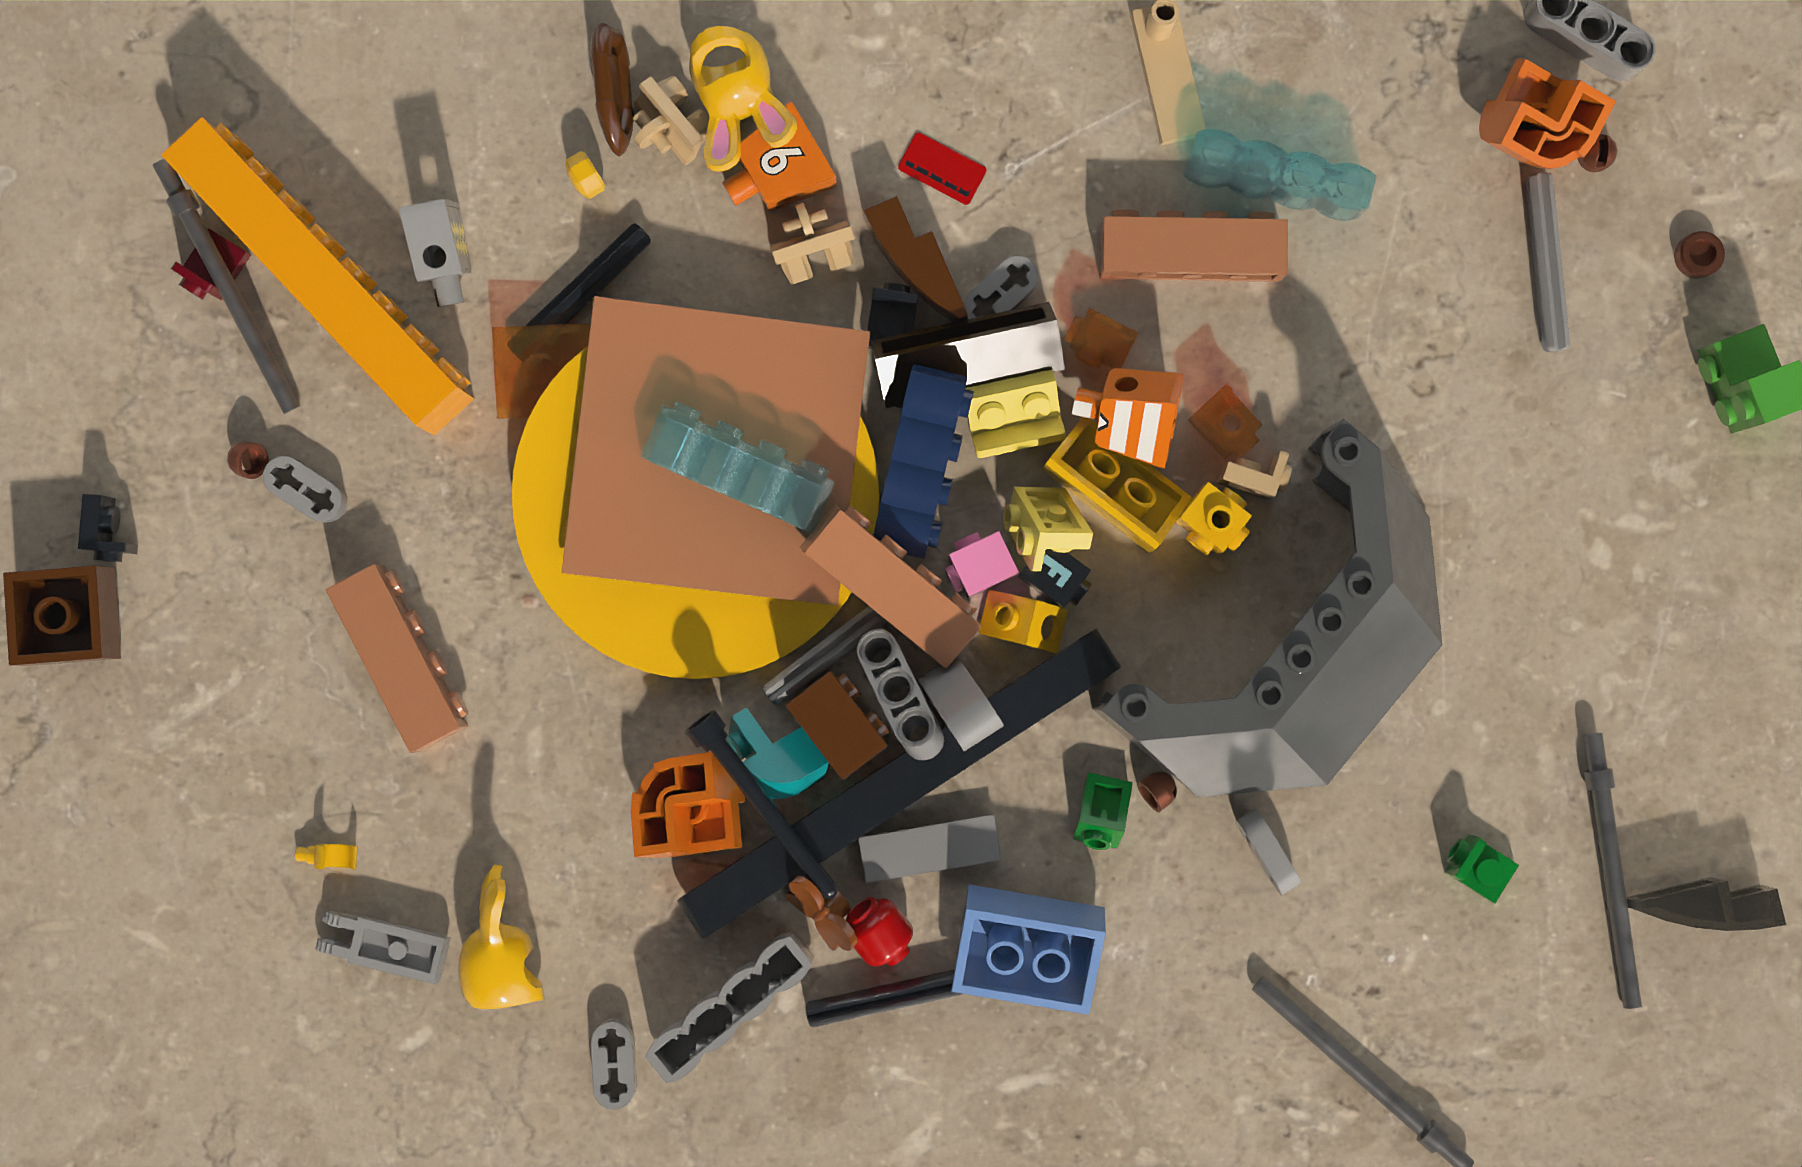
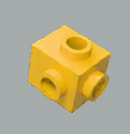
M1207 482L1201 486L1190 500L1176 523L1189 532L1186 540L1206 555L1211 550L1218 555L1223 553L1227 547L1234 552L1251 531L1245 524L1252 515L1244 510L1247 503L1238 494L1228 488L1221 492L1211 483ZM1212 515L1220 518V528H1217L1212 523Z

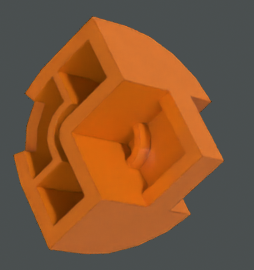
M1517 58L1497 99L1486 101L1480 117L1478 130L1483 141L1524 164L1544 169L1564 167L1579 157L1584 158L1595 144L1616 101L1581 80H1562L1527 59Z
M712 752L672 757L653 764L654 768L644 776L637 792H632L631 822L634 857H680L742 848L738 803H744L745 796Z

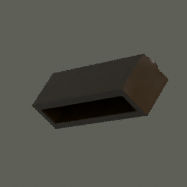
M1050 302L871 340L880 388L886 408H903L913 364L966 376L968 378L965 388L1047 370L1055 372L1065 369L1058 322Z

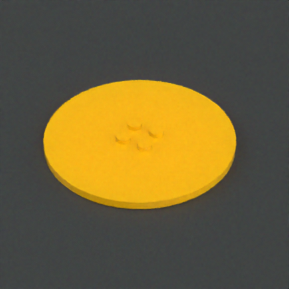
M587 346L562 368L538 399L526 422L518 445L513 469L512 509L517 541L525 565L547 604L567 627L602 654L624 665L667 677L705 679L741 674L772 663L805 644L827 625L852 593L842 583H840L838 605L561 573L588 352ZM860 416L850 505L872 522L867 531L873 535L879 510V480L874 450L867 428Z

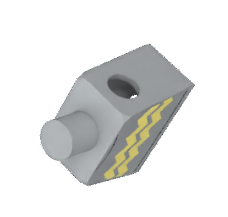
M440 199L398 207L417 282H432L437 307L463 303L464 298L459 276L471 274V265L459 202ZM442 248L446 254V261L439 267L436 264L435 255Z

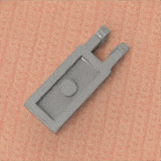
M325 910L322 920L324 923L337 928L354 930L351 945L333 938H318L315 950L346 958L347 963L432 984L440 982L451 937L363 915L357 917L347 913Z

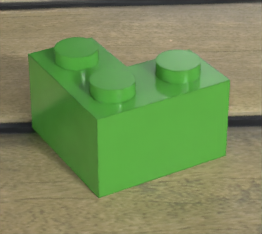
M1765 324L1697 350L1700 356L1698 360L1699 371L1703 379L1708 384H1711L1717 398L1715 409L1718 418L1723 425L1728 426L1731 434L1768 423L1802 409L1801 361L1797 360L1781 366Z

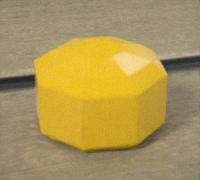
M580 151L566 159L565 168L567 175L575 189L582 196L591 199L605 190L604 182L585 151Z

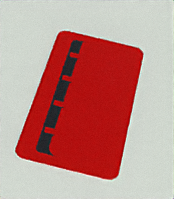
M922 133L914 135L898 165L899 171L964 205L970 204L987 172L985 166Z

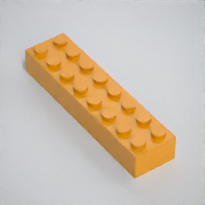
M201 117L167 148L161 156L417 427L435 436L474 400L472 395L465 389L471 382L454 364H450L444 357L438 360L434 356L440 349L421 330L419 331L412 323L407 327L405 326L404 322L409 318L408 315L390 297L388 298L381 290H378L376 293L372 291L378 285L377 282L350 257L347 256L344 260L341 258L347 253L345 248L317 223L311 226L316 220L313 214L298 199L295 200L285 189L281 191L286 186L268 167H264L253 156L255 153L241 138L233 134L222 122L214 127Z

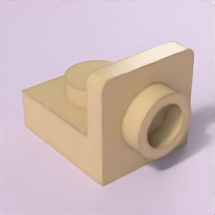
M1281 450L1275 453L1267 474L1261 472L1263 465L1244 458H1237L1235 463L1228 461L1222 466L1217 483L1269 500L1276 496L1277 491L1284 492L1292 473V466L1286 465L1289 453Z

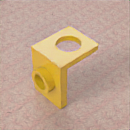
M989 590L980 623L982 627L978 633L1057 653L1068 610L1039 600ZM1051 615L1053 628L1049 637L1044 640L1041 634V627L1044 619Z

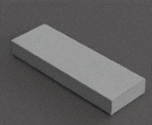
M994 814L865 835L858 838L866 883L1002 860Z

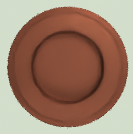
M1706 231L1694 232L1683 238L1678 243L1674 253L1675 263L1679 271L1693 279L1705 278L1715 273L1722 266L1725 258V249L1721 240L1716 235Z

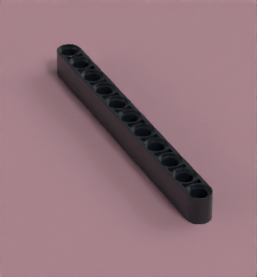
M1096 628L987 698L1004 725L996 732L963 751L948 726L945 725L941 728L944 736L943 747L935 757L928 760H916L905 751L791 826L819 863H821L1104 680L1122 666ZM774 836L680 897L677 902L700 938L703 939L804 873L778 838Z

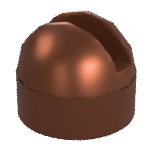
M1599 134L1595 144L1585 157L1577 158L1579 164L1589 172L1597 173L1604 171L1616 159L1618 152L1616 142L1608 135ZM1600 143L1604 145L1603 162H1597Z
M242 441L233 445L228 451L227 463L236 475L247 479H256L263 475L264 469L269 463V456L262 445L250 441Z
M1157 771L1151 773L1137 783L1141 796L1156 812H1161L1176 798L1177 787L1175 780L1170 774Z

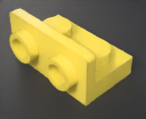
M1053 370L965 388L974 391L968 414V424L978 458L1001 455L1007 452L1065 440L1066 433L1060 415L1057 385Z
M1013 488L1011 503L1007 504L1004 508L1003 524L1005 530L1013 538L1018 554L1023 556L1030 571H1041L1046 549L1062 553L1070 552L1072 549H1090L1093 532L1066 488Z

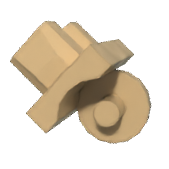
M671 76L658 83L652 77H649L640 83L639 88L642 91L634 101L635 107L640 112L633 117V120L641 128L634 141L641 149L654 144L662 154L671 148L686 166L696 158L700 146L705 142L709 116L701 109H698L686 118L677 107L686 101L688 94L676 76Z
M804 202L795 205L799 218L782 223L786 236L801 231L804 234L770 245L776 265L781 264L791 284L814 277L807 255L820 250H824L831 271L854 264L850 241L855 238L848 221L845 220L813 231V227L828 223L829 220L825 209L808 215Z

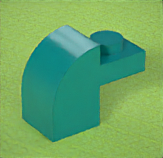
M747 707L731 716L729 736H727L728 743L741 760L746 758L743 763L771 799L793 797L825 779L829 762L802 727L772 744Z

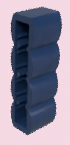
M913 364L873 536L881 541L885 535H888L907 551L906 555L925 559L927 547L937 548L943 523L934 520L937 504L947 506L953 481L951 478L944 477L948 460L953 462L958 460L963 435L955 433L958 416L968 418L974 391L965 389L968 378L966 376Z

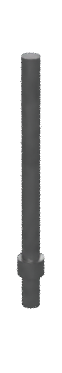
M165 159L157 161L152 166L169 196L166 202L174 218L180 217L283 414L300 407L197 211L200 205L191 189L186 190L178 173Z
M1603 733L1585 734L1584 741L1589 770L1585 771L1584 774L1586 788L1592 791L1622 1004L1625 1009H1635L1642 1007L1611 795V788L1615 787L1613 769L1607 767Z
M1263 976L1255 983L1252 991L1417 1134L1416 1141L1430 1153L1437 1152L1453 1167L1473 1166L1474 1160L1448 1138L1449 1132L1435 1120L1428 1121L1267 978Z

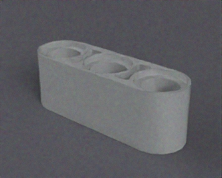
M1530 0L1526 5L1524 20L1533 32L1613 80L1627 81L1648 66L1655 56L1654 40L1646 31L1594 0H1547L1556 5L1559 16H1552L1544 11L1542 1L1545 0ZM1581 24L1591 25L1597 33V40L1587 38L1581 30ZM1621 47L1628 48L1634 53L1635 64L1623 59L1620 52Z
M883 629L868 631L858 642L857 655L895 736L906 752L916 760H928L935 757L943 747V732L904 652L890 632ZM880 650H891V654L885 661L880 663L872 662L873 657ZM902 687L910 688V692L904 700L899 702L891 701V696L897 689ZM917 727H929V732L924 739L917 742L909 740L912 731Z
M958 657L953 660L947 669L940 664L917 679L963 751L971 748L1004 726L996 711Z

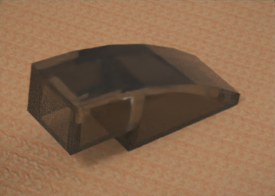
M1709 877L1626 897L1628 908L1664 921L1694 928L1740 931L1786 925L1778 889L1760 884L1730 891L1728 881Z

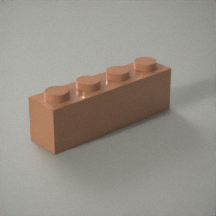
M1121 209L1112 211V216H1104L1100 225V279L1280 282L1288 274V219H1275V213L1252 212L1248 214L1247 219L1230 218V213L1226 211H1208L1202 213V218H1185L1184 212L1178 210L1157 212V217H1139V211Z
M835 504L801 544L800 548L947 669L982 627L972 617L977 609L957 592L951 598L941 592L937 587L942 580L923 564H920L916 570L902 559L907 551L888 535H885L881 541L867 531L872 522L850 505L846 512H844Z
M373 564L325 589L410 753L421 752L468 727L464 716L468 715L467 707L460 694L456 690L450 692L442 677L447 674L444 662L436 650L429 652L422 638V635L426 634L425 626L414 609L408 611L400 596L405 593V588L393 569L387 571L385 566Z

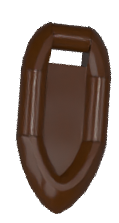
M600 23L593 31L590 50L596 98L595 107L604 137L612 152L620 157L629 146L634 122L629 71L630 61L626 43L621 32L605 23Z

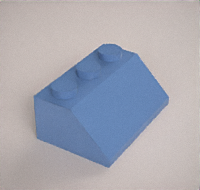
M968 884L952 992L1089 1015L1106 934L1105 907Z

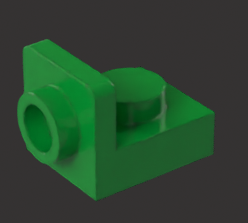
M1088 772L1073 839L1082 841L1087 847L1096 850L1118 848L1125 832L1133 782Z
M1468 834L1465 840L1460 838L1450 849L1446 857V861L1450 864L1444 873L1495 904L1516 872L1519 864L1487 845V842L1482 838Z

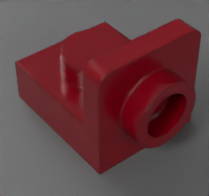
M208 228L207 230L235 281L251 255ZM196 247L184 265L175 261L171 270L183 277L178 285L202 300L207 293L219 300L223 299Z

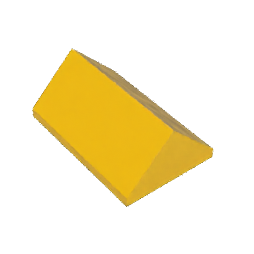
M1082 417L1046 462L1042 471L1147 553L1156 550L1192 497L1150 464L1099 447L1095 443L1097 423L1091 418Z

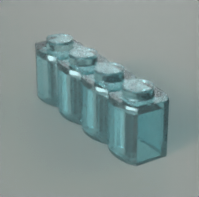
M1205 129L1197 132L1191 143L1183 174L1188 180L1199 186L1207 188L1227 186L1233 192L1251 199L1271 197L1274 201L1287 208L1296 210L1315 208L1322 215L1340 221L1358 219L1369 208L1377 177L1372 171L1358 164L1337 163L1332 165L1323 157L1310 152L1298 151L1287 154L1277 145L1266 141L1252 140L1242 143L1234 135L1217 129Z
M677 401L672 409L664 405L662 406L640 457L804 531L813 533L835 483L826 478L829 469L807 459L803 460L801 466L784 459L786 450L764 440L760 441L758 447L741 440L744 431L722 421H718L715 428L698 421L701 412Z

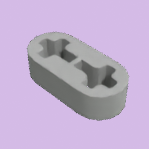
M1012 256L1004 260L966 297L964 307L968 314L967 319L976 318L973 314L976 310L974 300L979 298L982 302H986L995 293L1000 299L992 307L993 314L1013 310L1031 295L1036 287L1038 272L1034 263L1023 256ZM1012 268L1018 272L1022 268L1028 272L1025 277L1027 286L1022 288L1021 285L1016 284L1005 293L1002 287L1009 280L1010 275L1007 270Z
M278 456L266 465L263 472V481L266 488L309 518L323 523H331L338 520L345 513L347 508L345 492L337 484L303 462L289 456ZM293 466L294 469L291 475L303 483L299 490L287 484L280 488L281 479L277 476L278 470L280 468L289 470ZM314 490L324 495L331 491L332 494L329 499L334 503L333 509L331 511L322 509L318 513L319 503L308 496L310 491Z
M1254 809L1237 819L1236 824L1278 893L1282 896L1300 885L1301 880L1258 810Z
M612 1018L605 1020L595 1029L591 1038V1059L595 1099L606 1109L616 1110L626 1106L636 1093L637 1069L633 1029L622 1019ZM609 1029H615L618 1037L625 1038V1043L620 1044L617 1048V1059L611 1060L610 1046L601 1043V1038L607 1036ZM611 1068H617L619 1083L627 1084L628 1088L622 1090L618 1099L613 1098L610 1090H604L603 1085L611 1080Z

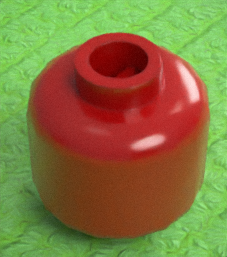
M868 897L859 902L848 913L846 921L852 927L857 937V944L853 948L868 965L875 967L887 963L889 966H894L901 962L910 952L908 944L913 937L912 924L891 900Z

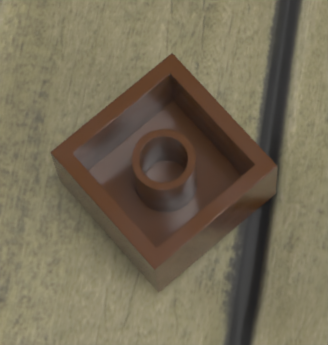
M93 565L3 573L9 666H37L121 659L115 568Z
M829 671L785 706L840 778L844 780L888 746L884 736L890 730L874 710L865 714L855 701L862 694L846 673L837 677L833 671Z

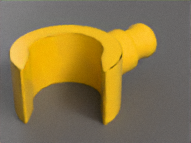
M316 844L308 848L300 846L295 850V859L298 862L306 861L308 864H314L315 869L324 870L325 867H342L355 870L357 869L358 846L351 844Z

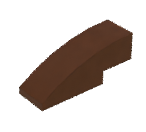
M897 196L863 210L864 220L877 246L894 271L912 291L934 310L952 322L967 320V311L933 232L930 231L915 238Z

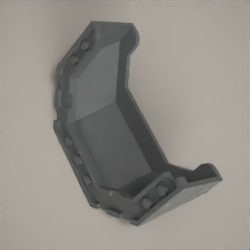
M1345 419L1322 431L1308 449L1314 454L1317 453L1322 461L1321 470L1314 476L1312 481L1351 512L1355 553L1239 694L1232 699L1168 704L1147 686L1128 684L1121 687L1114 695L1106 692L1093 708L1097 714L1197 797L1328 785L1443 645L1430 517L1381 449Z

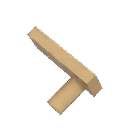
M1157 0L1153 6L1132 10L1130 17L1160 146L1204 136L1207 132L1180 20L1179 7L1176 1Z

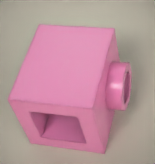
M1000 531L983 539L976 532L953 543L956 552L948 556L952 565L944 568L955 592L964 589L967 598L1019 573Z

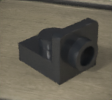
M887 282L883 284V289L873 288L867 331H870L868 349H872L871 340L914 330L918 295L910 293L911 288L909 286Z
M82 494L78 549L93 551V560L122 562L123 554L137 555L138 545L112 542L113 534L118 532L120 525V511L118 507H115L116 499L103 495Z

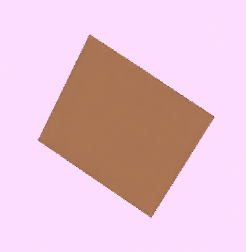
M594 296L561 573L838 605L840 582L808 557L800 546L835 504L844 512L850 506L870 331Z

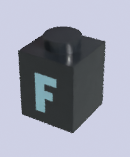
M1051 549L1045 550L1041 571H1030L1026 564L1018 575L1020 580L1061 608H1064L1068 602L1076 606L1092 585L1085 579L1091 572V569L1069 553L1056 552Z

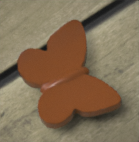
M797 876L789 883L790 891L784 895L785 898L800 912L815 921L816 929L832 951H835L838 947L850 951L857 944V937L852 927L844 919L851 911V908L841 892L838 891L837 895L832 899H825L818 888L804 877Z

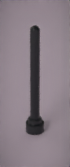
M712 710L699 718L685 731V734L696 748L701 746L705 752L711 751L803 873L818 888L823 898H834L838 892L837 885L727 742L728 734L724 730L726 727L725 722L716 710Z

